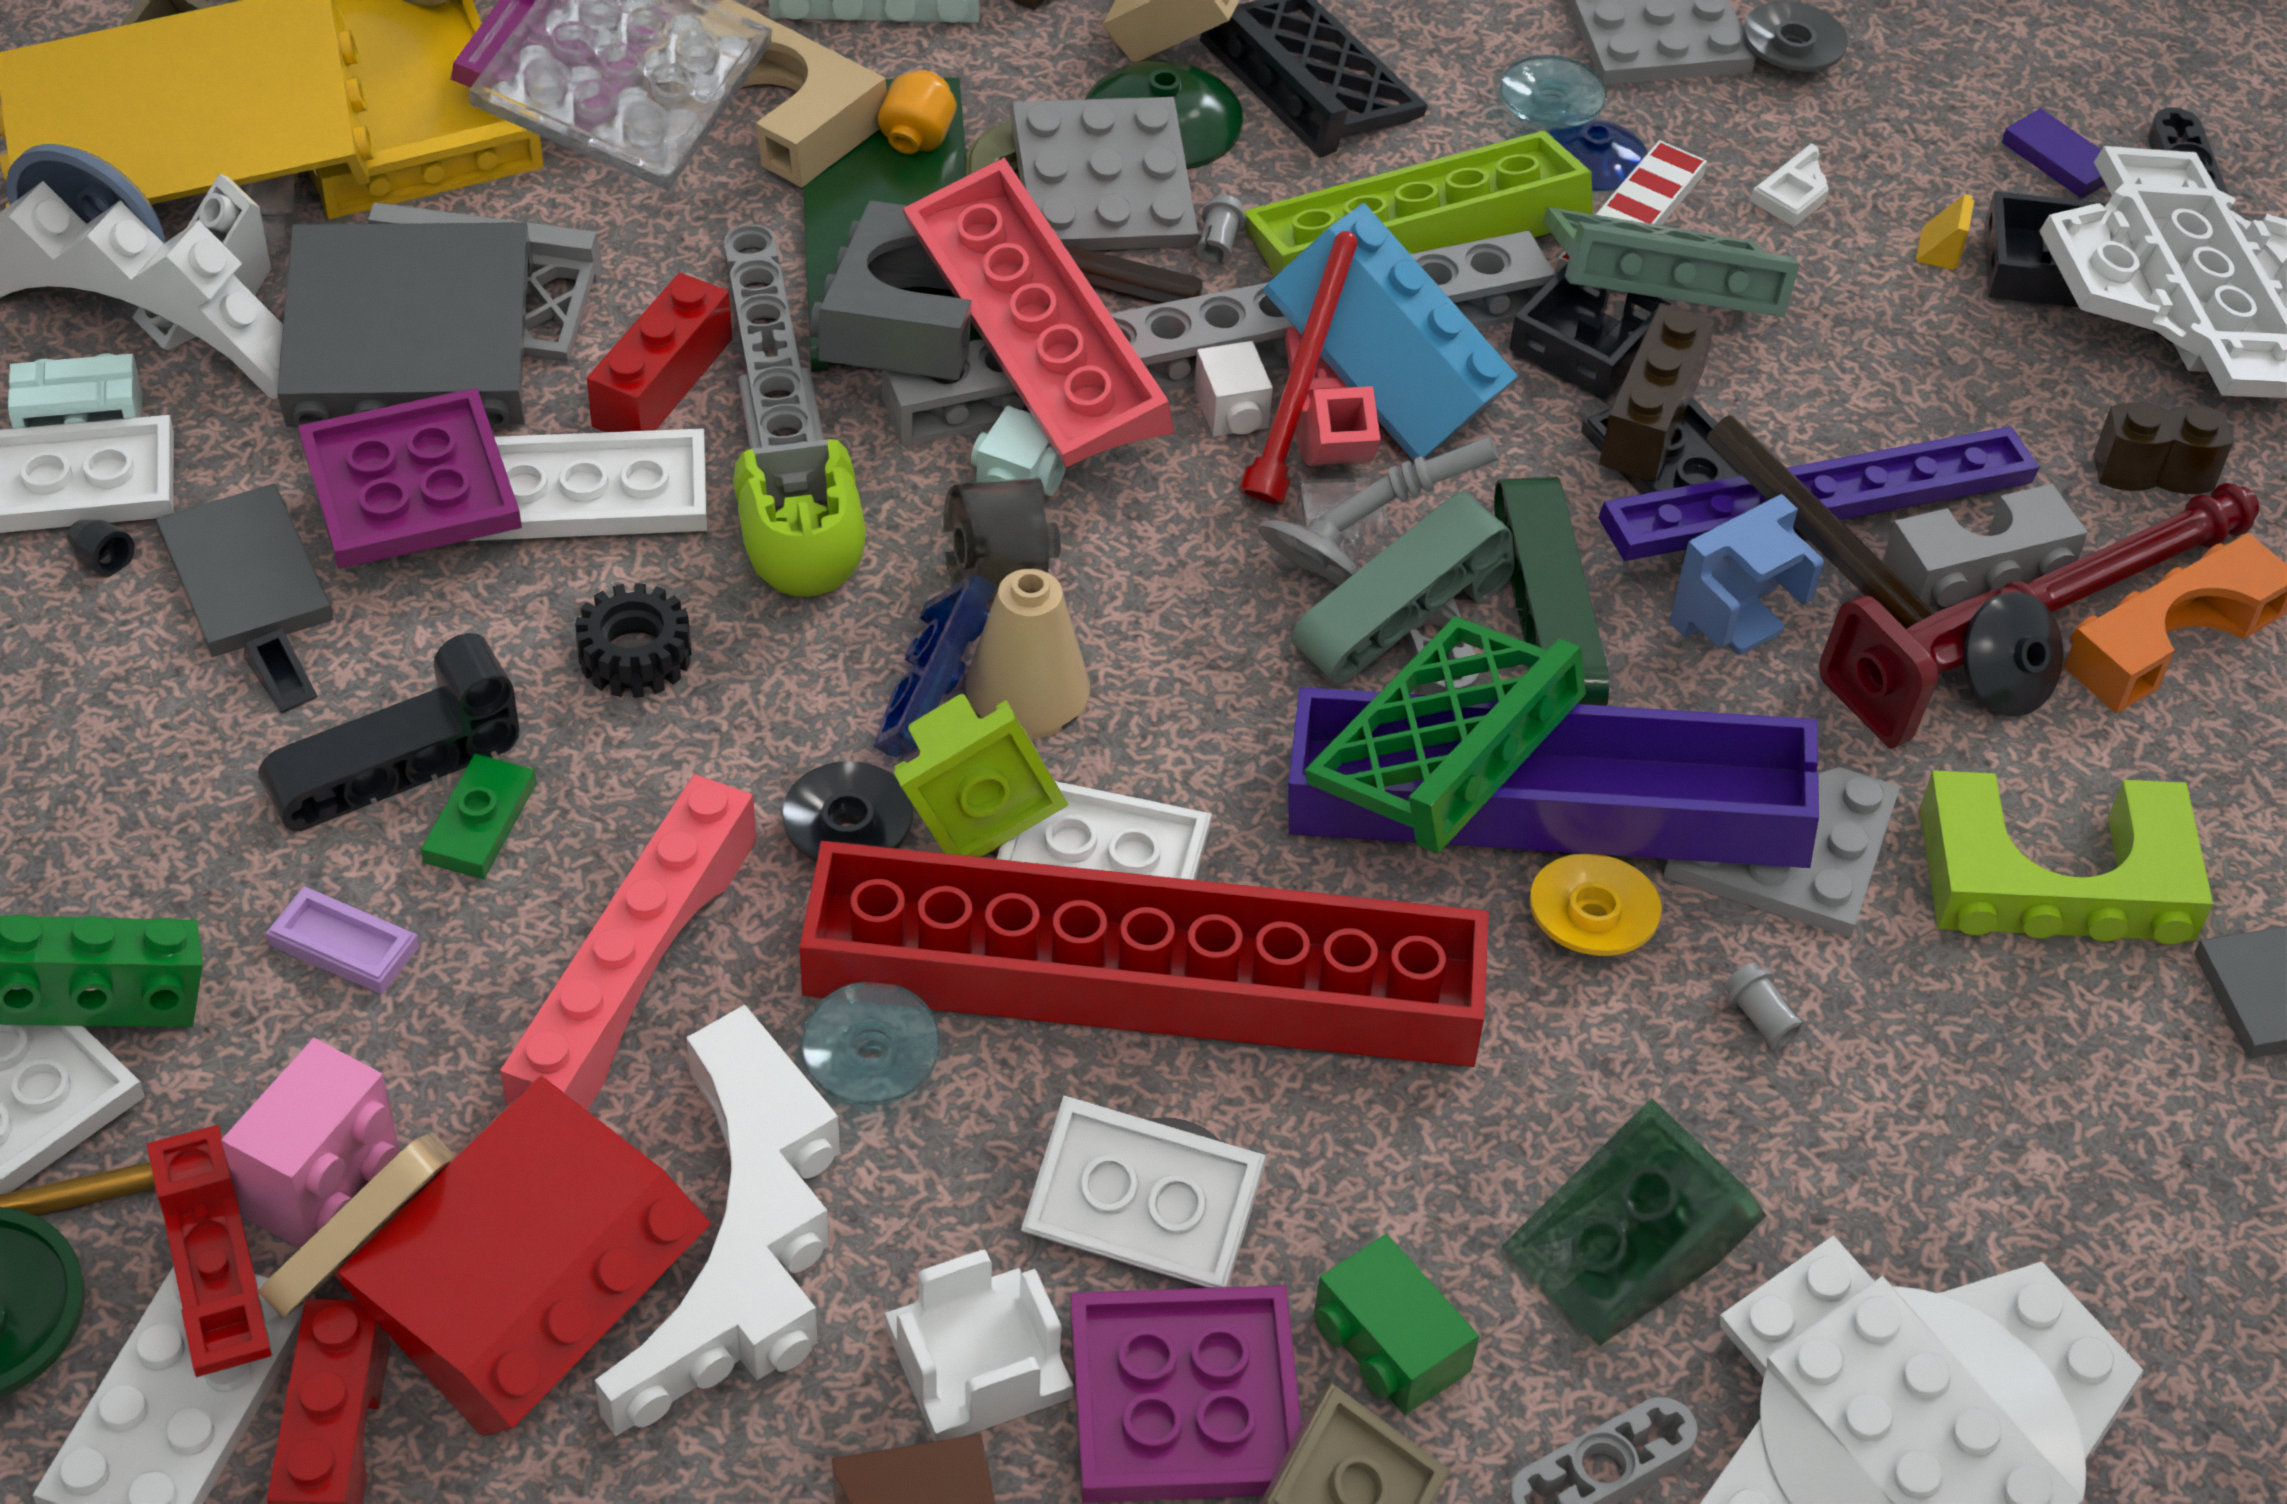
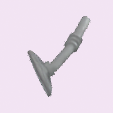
M1490 436L1429 460H1425L1422 456L1416 457L1414 465L1409 461L1403 462L1402 470L1396 465L1390 467L1389 475L1324 513L1320 520L1313 519L1308 528L1284 521L1263 520L1257 528L1258 533L1276 551L1299 567L1315 572L1340 586L1359 570L1355 563L1339 548L1344 539V536L1340 533L1341 531L1395 498H1398L1401 502L1408 500V493L1416 497L1421 495V488L1426 492L1433 491L1434 483L1499 460L1496 445Z

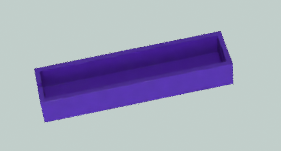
M1299 687L1288 783L1289 834L1416 843L1414 828L1307 784L1305 769L1380 692ZM1409 694L1410 699H1411V698H1416V697H1421V696H1426V695H1419V694ZM1497 701L1460 708L1463 719L1487 715L1497 704ZM1577 704L1447 845L1811 868L1819 822L1817 719ZM1452 710L1415 717L1418 728L1455 721ZM1407 719L1380 724L1371 734L1372 738L1410 729ZM1460 740L1423 747L1425 758L1449 755L1458 746ZM1415 749L1377 756L1380 768L1417 761ZM1367 758L1342 763L1335 771L1349 775L1369 771L1372 768L1370 760ZM1423 780L1384 787L1385 792L1409 801V796L1423 783Z

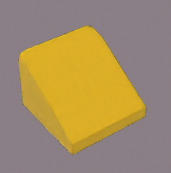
M1962 195L1922 228L1916 261L1953 270L1955 268L1958 269L1970 227L1974 205L1972 195Z

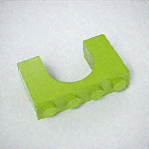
M1932 770L1919 810L1938 929L1961 930L1968 935H1983L1989 932L2025 933L2030 937L2039 939L2049 938L2054 935L2090 936L2094 940L2102 942L2114 941L2120 938L2155 939L2157 942L2166 945L2179 944L2185 941H2197L2213 906V901L2186 782L2123 779L2108 815L2117 868L2098 876L2073 877L2044 869L2024 856L2013 844L2004 823L1996 773Z

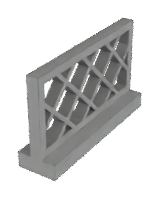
M373 202L368 217L369 224L519 222ZM527 223L533 265L532 277H527L526 294L533 291L543 306L525 315L524 355L569 361L592 283H598L603 269L597 233L594 231ZM555 278L576 280L574 289L554 300L542 287V285ZM551 318H554L562 327L558 342L534 339L528 332Z

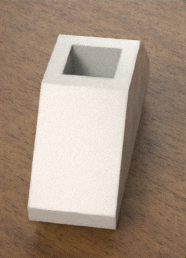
M219 173L187 227L200 220L242 263L233 274L255 296L271 270L260 207L228 176ZM138 307L132 317L165 350H170L196 337V335L179 325L141 307Z

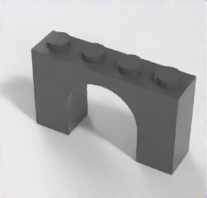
M870 200L861 220L852 221L848 247L841 246L839 249L836 274L829 273L827 275L823 302L816 301L812 309L810 334L812 337L819 338V361L958 380L969 353L972 300L899 289L906 287H931L950 290L906 222L903 208L907 205Z

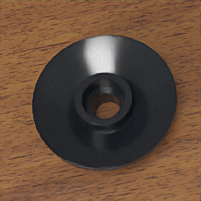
M2011 592L1992 597L1977 610L1967 628L1963 644L1964 671L1972 692L1986 708L2005 716H2021L2031 713L2049 699L2059 681L2063 666L2061 632L2051 611L2040 600L2031 595Z
M842 761L817 767L800 777L792 785L785 797L782 808V820L785 833L793 846L803 855L817 861L821 841L898 849L910 832L913 821V805L897 778L890 772L868 763ZM846 823L855 824L854 826H841Z

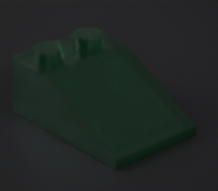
M1651 1098L1502 1245V1248L1601 1346L1717 1266L1767 1215L1751 1191Z

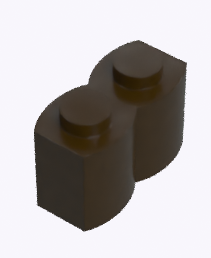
M2146 402L2117 404L2109 409L2093 454L2100 484L2107 487L2126 491H2141L2159 487L2181 494L2207 493L2213 491L2217 485L2233 445V438L2227 414L2207 406H2182L2167 410Z

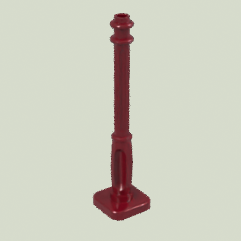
M2231 483L2218 485L2211 493V497L2207 495L2192 497L2185 505L2184 512L2028 583L2017 580L2012 581L2001 589L1992 590L1945 608L1907 629L1873 597L1866 595L1857 597L1842 604L1837 613L1820 658V677L1823 683L1888 748L1900 746L1915 736L1936 687L1938 674L1963 665V644L1967 628L1974 614L1986 601L2003 593H2025L2040 600L2052 613L2197 545L2212 548L2216 544H2223L2228 534L2234 536L2246 534L2253 527L2255 518L2259 513L2258 499L2247 487H2239Z

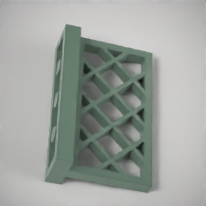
M1547 207L1543 221L1570 257L1565 277L1573 284L1785 318L1800 263L1794 257L1766 253L1756 241L1552 207Z

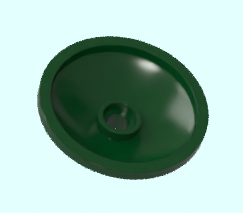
M1146 60L1125 65L1096 82L1085 98L1087 100L1174 97L1187 170L1207 165L1229 152L1238 141L1243 126L1242 106L1232 89L1212 73L1198 66L1180 61Z
M0 1207V1398L31 1383L56 1362L72 1341L79 1327L85 1305L84 1276L79 1260L67 1239L55 1227L41 1218L24 1211Z

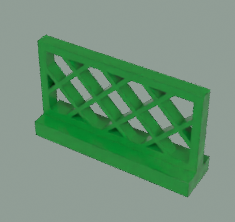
M1454 616L1305 769L1307 784L1414 828L1416 844L1439 854L1586 695L1581 646L1559 638L1546 650ZM1459 642L1466 643L1483 651L1481 654L1447 660L1446 657ZM1518 665L1530 668L1524 676L1500 680L1498 669ZM1489 672L1491 683L1455 690L1453 678ZM1444 680L1446 692L1410 699L1409 694L1416 686ZM1497 701V704L1487 715L1463 719L1460 708ZM1448 710L1453 712L1455 720L1453 722L1423 728L1417 727L1415 717ZM1407 719L1410 730L1372 738L1371 733L1380 724ZM1460 740L1458 746L1449 755L1425 758L1423 747ZM1415 749L1417 761L1384 768L1379 767L1377 756ZM1369 758L1372 768L1369 771L1349 775L1335 771L1342 763ZM1423 780V783L1409 796V801L1385 792L1384 787Z

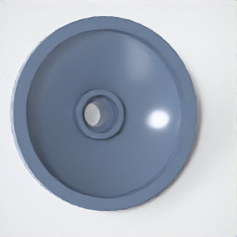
M41 144L23 152L8 171L6 189L10 205L44 181L86 224L121 200L165 243L163 229L158 216L145 195L120 170L90 152L64 145Z

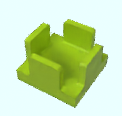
M960 694L915 720L908 727L920 750V755L908 763L904 760L895 765V771L893 772L903 791L945 854L982 857L1069 805L1007 700L996 705V711L979 719L966 696Z

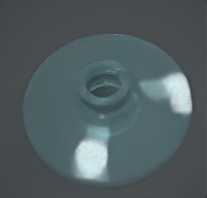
M1537 55L1515 62L1504 72L1500 84L1501 98L1512 113L1527 122L1549 128H1570L1592 121L1602 112L1607 97L1604 81L1592 68L1577 60L1557 55Z
M866 981L850 984L832 992L814 1008L804 1027L802 1051L805 1065L811 1077L828 1094L851 1104L864 1106L883 1105L908 1096L928 1079L938 1060L940 1035L932 1011L913 992L895 984ZM867 1049H878L884 1053L883 1056L875 1059L860 1057L861 1053Z

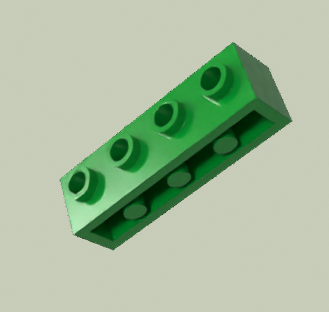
M21 914L11 916L0 915V1025L193 1027L203 968L197 920L102 918L97 916L47 917Z

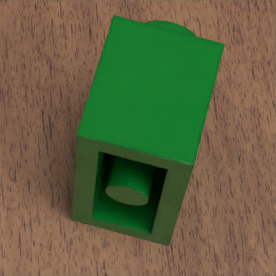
M1387 1233L1319 1276L1314 1318L1321 1334L1334 1347L1343 1345L1360 1364L1361 1375L1373 1394L1382 1400L1389 1397L1404 1415H1407L1472 1371L1479 1341L1478 1333Z

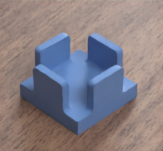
M1780 494L1688 541L1669 623L1684 637L1700 630L1718 648L1728 645L1740 655L1781 635L1784 630V623L1759 599L1775 591L1779 583L1801 604L1813 600L1824 565L1822 557L1794 532L1793 525L1798 508L1784 495Z

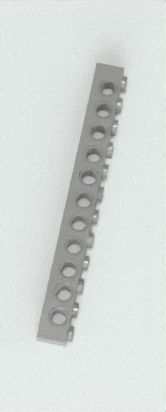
M1530 231L1410 254L1476 329L1514 321L1515 315L1556 275ZM1269 282L1110 314L1163 393L1194 387L1197 349L1253 341L1266 372L1288 367L1285 335L1287 327L1294 326L1263 292L1264 287ZM983 339L969 342V353L958 380L882 370V400L901 446L992 428L1007 405L1030 413Z

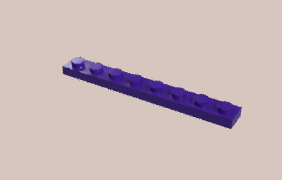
M2012 426L1787 467L1839 520L2031 484L2040 468ZM1743 476L1604 501L1598 519L1625 562L1687 550L1688 541L1768 500Z

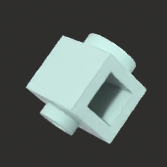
M1008 405L989 433L982 432L978 436L971 454V465L977 467V491L988 494V496L998 502H1011L1031 509L1040 493L1052 496L1057 491L1066 467L1031 413Z

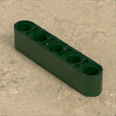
M1557 476L1498 479L1494 491L1495 517L1502 521L1512 533L1515 567L1510 582L1516 608H1523V610H1517L1524 642L1548 650L1560 638L1581 646L1586 695L1578 704L1607 706L1609 699L1607 662L1561 481Z

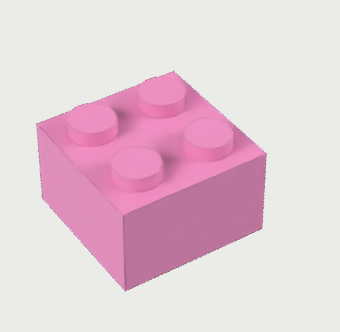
M314 1037L221 1139L243 1217L298 1248H301L400 1153L383 1074Z

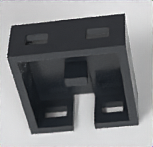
M1994 191L1984 224L1988 296L1991 298L2079 307L2039 231L2050 214L2089 206L2099 202Z
M1567 263L1515 315L1509 350L1607 399L1626 379L1659 304L1671 306V304L1658 297L1627 292L1623 316L1621 320H1618L1603 312L1607 308L1610 289L1600 288V291L1590 286L1570 283L1565 277ZM1635 305L1650 311L1651 315L1648 316L1634 309Z

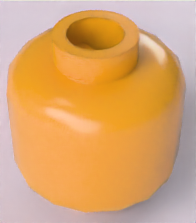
M917 70L901 74L891 83L879 109L877 122L882 133L888 138L890 145L896 150L906 154H915L918 151H934L943 143L956 113L957 103L948 83L942 77L927 70Z

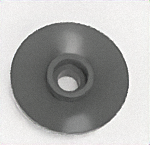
M1777 1L1761 5L1747 16L1743 28L1744 39L1757 56L1775 66L1793 71L1809 72L1827 69L1837 64L1843 58L1848 45L1846 31L1838 20L1817 7L1799 2Z

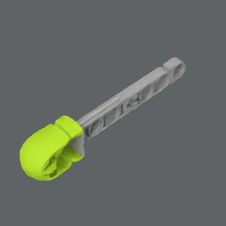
M746 224L730 230L724 240L727 271L746 375H741L738 378L750 449L743 451L736 461L733 477L742 536L756 574L779 592L791 596H818L834 591L853 575L862 560L866 527L859 493L855 485L856 479L847 448L838 440L824 439L811 371L809 368H801L775 237L772 231L764 226ZM749 247L762 249V251L756 253L738 252ZM753 283L770 284L769 286L762 288L744 287L746 285ZM760 318H773L777 320L768 324L751 323V321ZM774 347L775 356L766 357L763 348ZM773 391H788L792 393L782 398L764 396L766 393ZM782 428H793L799 431L790 436H775L771 434L773 431ZM827 500L828 516L827 508L823 505L815 503L814 501ZM784 505L779 511H775V506Z

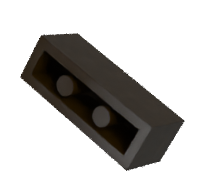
M1659 304L1609 413L1599 465L1653 482L1656 481L1704 372L1715 319L1698 315L1688 310Z

